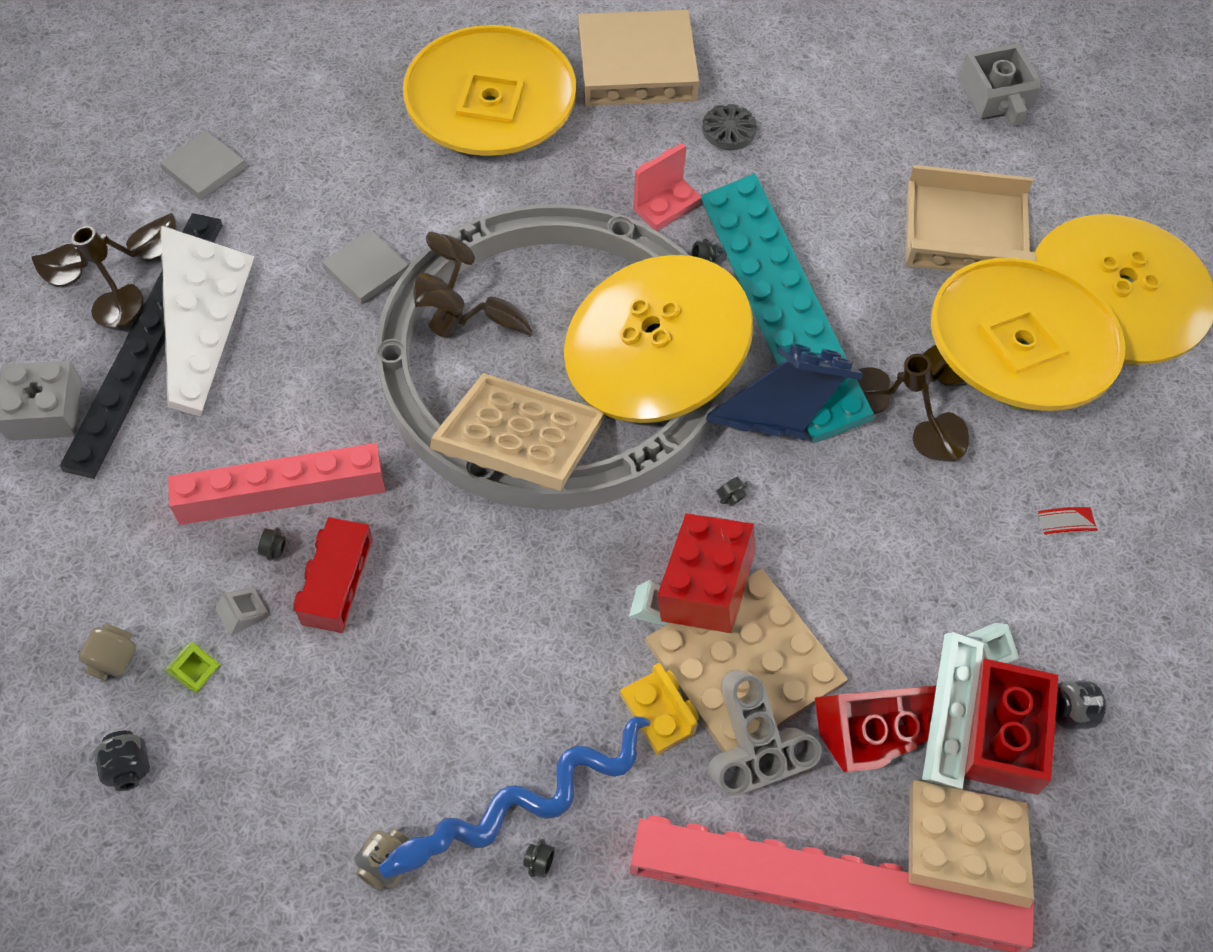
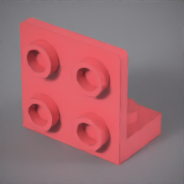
M682 143L672 149L665 150L662 155L650 162L643 163L635 171L633 210L656 231L702 204L701 195L683 179L686 146Z

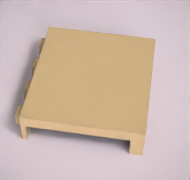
M689 10L578 14V37H580L585 106L697 101L699 76Z
M913 165L907 189L906 266L956 272L972 263L994 258H1020L1036 261V252L1030 251L1028 192L1033 183V178Z

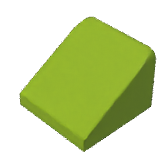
M191 641L165 668L164 672L194 693H197L221 664Z

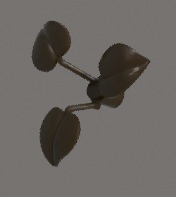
M170 213L140 227L128 238L126 242L127 248L109 239L106 234L100 236L94 227L85 225L73 232L71 236L72 243L62 245L41 255L32 256V261L38 274L55 287H64L75 283L82 275V268L88 266V261L95 263L112 292L102 294L96 299L91 309L92 317L101 327L118 329V327L130 324L138 317L143 308L144 297L140 289L134 284H127L117 289L116 284L102 263L108 255L107 244L130 257L140 255L145 261L159 259L162 256L161 226L176 230L175 217Z
M433 231L427 233L426 242L430 249L439 256L454 262V269L448 285L442 279L428 273L418 274L413 284L415 307L429 306L438 308L429 322V328L435 334L444 338H450L458 324L465 326L468 319L483 310L485 315L497 324L526 334L529 337L532 336V330L523 313L512 303L497 297H488L486 303H479L463 315L464 300L453 288L461 262L472 265L475 256L463 241L453 236Z
M936 345L926 350L923 354L908 356L904 361V372L897 374V380L892 387H890L889 376L882 370L874 367L858 369L863 375L862 379H857L874 414L883 412L888 408V395L894 394L902 382L910 390L922 392L929 421L919 423L915 427L912 437L913 444L920 454L929 459L956 462L964 457L969 444L968 429L964 421L951 412L942 413L936 418L932 412L929 396L930 382L938 380L945 386H955L965 382L947 364Z

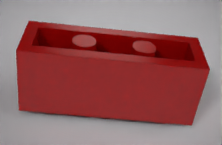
M328 517L324 529H319L315 540V548L317 550L314 559H309L306 564L304 573L306 582L303 591H298L294 599L293 610L296 612L301 625L343 633L373 541L368 524Z

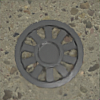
M722 104L715 106L706 113L702 131L705 138L712 145L722 149L734 150L743 148L753 141L757 122L752 113L746 108H739V105L727 104V106Z

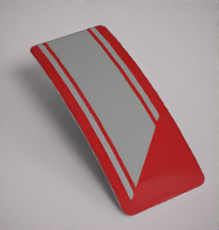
M1066 507L1038 511L1044 535L1074 531H1098L1091 507Z

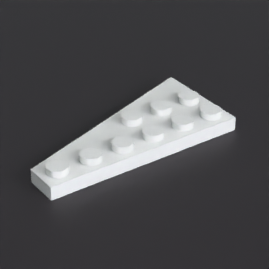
M161 226L167 403L169 408L201 416L255 256Z

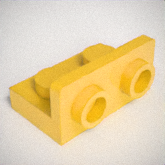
M660 663L652 666V673L620 690V696L633 717L639 716L650 720V726L640 729L657 756L694 736L698 725L697 721L699 720L698 713L689 700L684 702L678 690L680 688L674 674L670 670L665 672Z

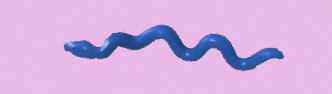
M635 716L627 722L623 730L622 747L618 757H608L586 746L576 745L567 749L557 762V790L554 797L543 798L525 787L517 785L507 786L500 789L492 798L478 825H472L459 818H444L436 825L432 835L414 837L398 846L378 866L379 872L383 877L388 878L420 868L431 856L447 851L453 839L474 848H484L492 844L502 826L506 812L512 805H519L537 817L544 819L561 816L573 803V773L575 767L578 765L588 766L597 772L613 777L624 775L632 768L636 760L638 730L650 726V720Z

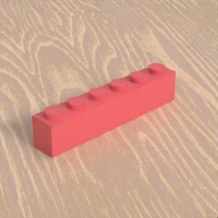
M377 443L168 476L169 507L180 525L386 492L383 466Z

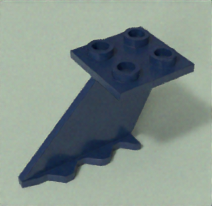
M791 344L790 348L779 346L777 353L786 360L707 414L706 421L729 426L741 431L757 430L773 436L788 435L806 441L807 434L803 430L847 377L861 380L863 373L852 366V361L841 358V353L833 350L822 349L820 354L810 352L811 348L800 344Z

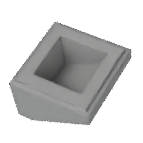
M255 587L223 593L216 606V610L230 636L270 615Z

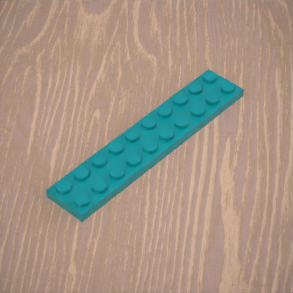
M756 173L702 194L701 200L734 274L747 296L751 311L776 365L778 366L786 360L777 353L778 347L790 348L791 344L807 346L811 348L810 352L820 354L822 349L833 350L841 353V358L847 359ZM846 377L805 427L812 443L820 442L874 420V413L857 379Z

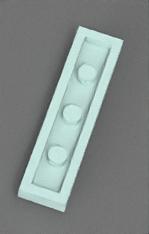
M954 632L944 635L922 780L942 786L963 789L984 642Z

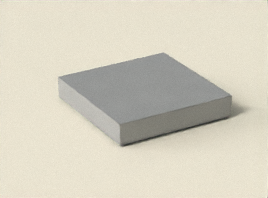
M204 131L160 162L162 170L200 200L246 168L244 159L207 131Z
M371 229L322 261L323 269L361 305L396 282L409 267V264Z

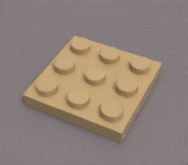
M913 780L909 793L908 883L1030 908L1034 901L1027 803Z

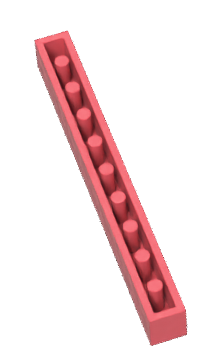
M649 816L648 819L639 818L629 874L1005 952H1027L1032 948L1034 901L1030 908L908 883L909 873L903 872V868L896 864L881 863L878 867L863 864L864 860L856 856L842 855L840 859L824 856L825 852L817 848L804 847L801 851L786 848L785 843L778 840L765 839L760 843L747 840L746 835L738 832L728 831L721 835L711 833L707 827L699 824H686V827L672 825L670 820L660 816Z

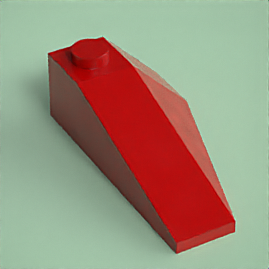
M937 685L815 697L819 735L843 772L882 768L889 764L892 759L903 753L915 750L916 746L928 740Z

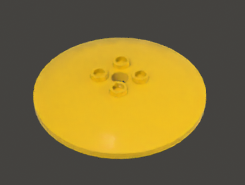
M480 25L447 33L425 46L414 57L406 71L403 81V97L407 113L414 125L437 144L457 152L472 155H505L538 145L555 134L563 126L575 104L576 79L573 68L566 56L547 39L516 27ZM490 96L496 97L495 100H486L485 98Z
M1096 214L1083 216L1057 226L1042 239L1036 248V262L1056 267L1078 278L1092 288L1112 309L1119 321L1125 339L1124 364H1154L1177 358L1194 348L1203 339L1212 325L1213 282L1208 270L1200 258L1184 242L1154 224L1122 215ZM1120 275H1126L1133 280V282L1121 278Z
M667 255L633 263L615 272L596 286L575 312L569 325L564 345V360L568 377L580 397L589 406L598 409L608 417L626 422L650 423L682 416L713 399L733 380L740 370L749 352L753 336L751 306L739 282L724 268L708 260L686 255ZM660 324L659 328L651 333L645 332L650 325Z
M994 258L972 263L956 271L942 284L932 305V335L940 354L947 364L965 382L978 391L1012 406L1037 411H1059L1085 405L1103 395L1112 386L1123 367L1125 339L1119 321L1112 309L1092 288L1078 278L1041 262L1020 258ZM1016 339L1027 341L1029 345L1021 344Z

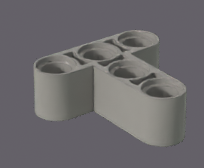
M740 669L732 670L726 674L721 688L738 747L722 752L710 761L708 774L713 783L727 794L736 796L810 769L819 762L822 748L815 737L795 727L778 732L766 688L759 678ZM744 681H748L749 690L747 694L738 698L737 689L739 685ZM755 717H759L760 724L758 729L753 733H748L750 721ZM804 740V749L800 754L794 756L795 745ZM766 753H770L768 765L759 769L761 757ZM732 766H736L735 776L731 780L724 782L725 771Z

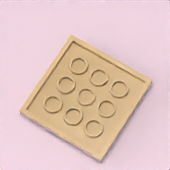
M483 373L431 437L430 449L441 452L449 457H456L474 463L480 467L508 474L513 478H521L539 484L544 488L561 491L602 425L604 413L594 407Z
M763 568L747 578L732 633L669 623L645 638V643L664 670H670L674 674L679 684V691L686 701L689 700L693 704L700 721L722 752L738 747L721 688L723 678L730 671L744 670L763 682L777 728L814 705L815 697L828 696L844 686L848 681ZM744 681L739 685L737 689L738 698L747 694L749 690L748 681ZM755 717L750 721L748 733H753L758 729L760 724L759 717Z

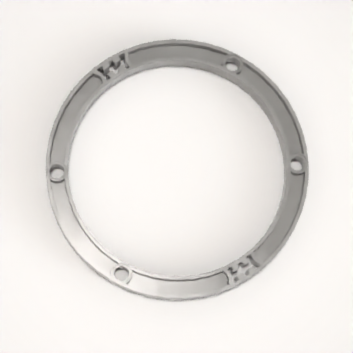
M540 204L502 210L470 221L447 234L463 241L472 250L475 256L472 265L507 250L541 244H567L599 249L615 254L632 263L658 256H689L669 238L643 223L607 210L578 205ZM428 247L405 270L387 299L377 333L376 355L378 373L386 406L396 428L416 455L436 473L462 489L498 503L542 510L575 509L615 501L636 493L659 481L692 454L713 424L706 421L707 414L721 405L725 388L703 406L682 416L672 418L662 429L640 445L606 460L576 466L561 491L544 488L539 484L521 478H513L508 474L480 467L474 463L456 457H449L441 452L430 449L431 437L441 425L430 414L419 398L409 371L410 348L413 335L427 307H415L413 284L420 273L434 275L447 284L454 269L453 260L439 256ZM461 262L459 273H461L462 271H464L472 265H467ZM477 474H487L484 477H475Z

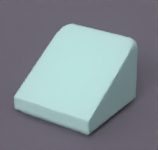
M649 580L637 586L629 617L660 625L669 624L668 622L661 621L657 597L660 588L659 584Z
M993 623L966 635L969 638L984 642L982 660L985 658L1009 663L1019 659L1008 624Z

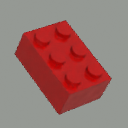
M685 513L657 594L662 622L732 633L756 551L754 523Z
M985 658L982 660L964 779L1038 795L1051 782L1058 674Z

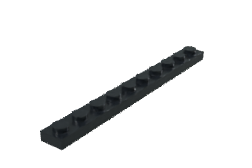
M192 213L182 233L214 243L223 225L219 218ZM163 269L60 464L63 472L95 479L166 339L163 306Z

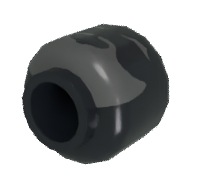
M1086 680L1058 683L1055 722L1066 729H1090L1097 727L1102 722L1107 707L1101 689L1095 683Z
M123 730L103 737L102 743L94 751L99 781L105 786L115 787L116 791L134 789L139 785V780L143 779L150 771L145 741L143 738L133 735L131 731Z

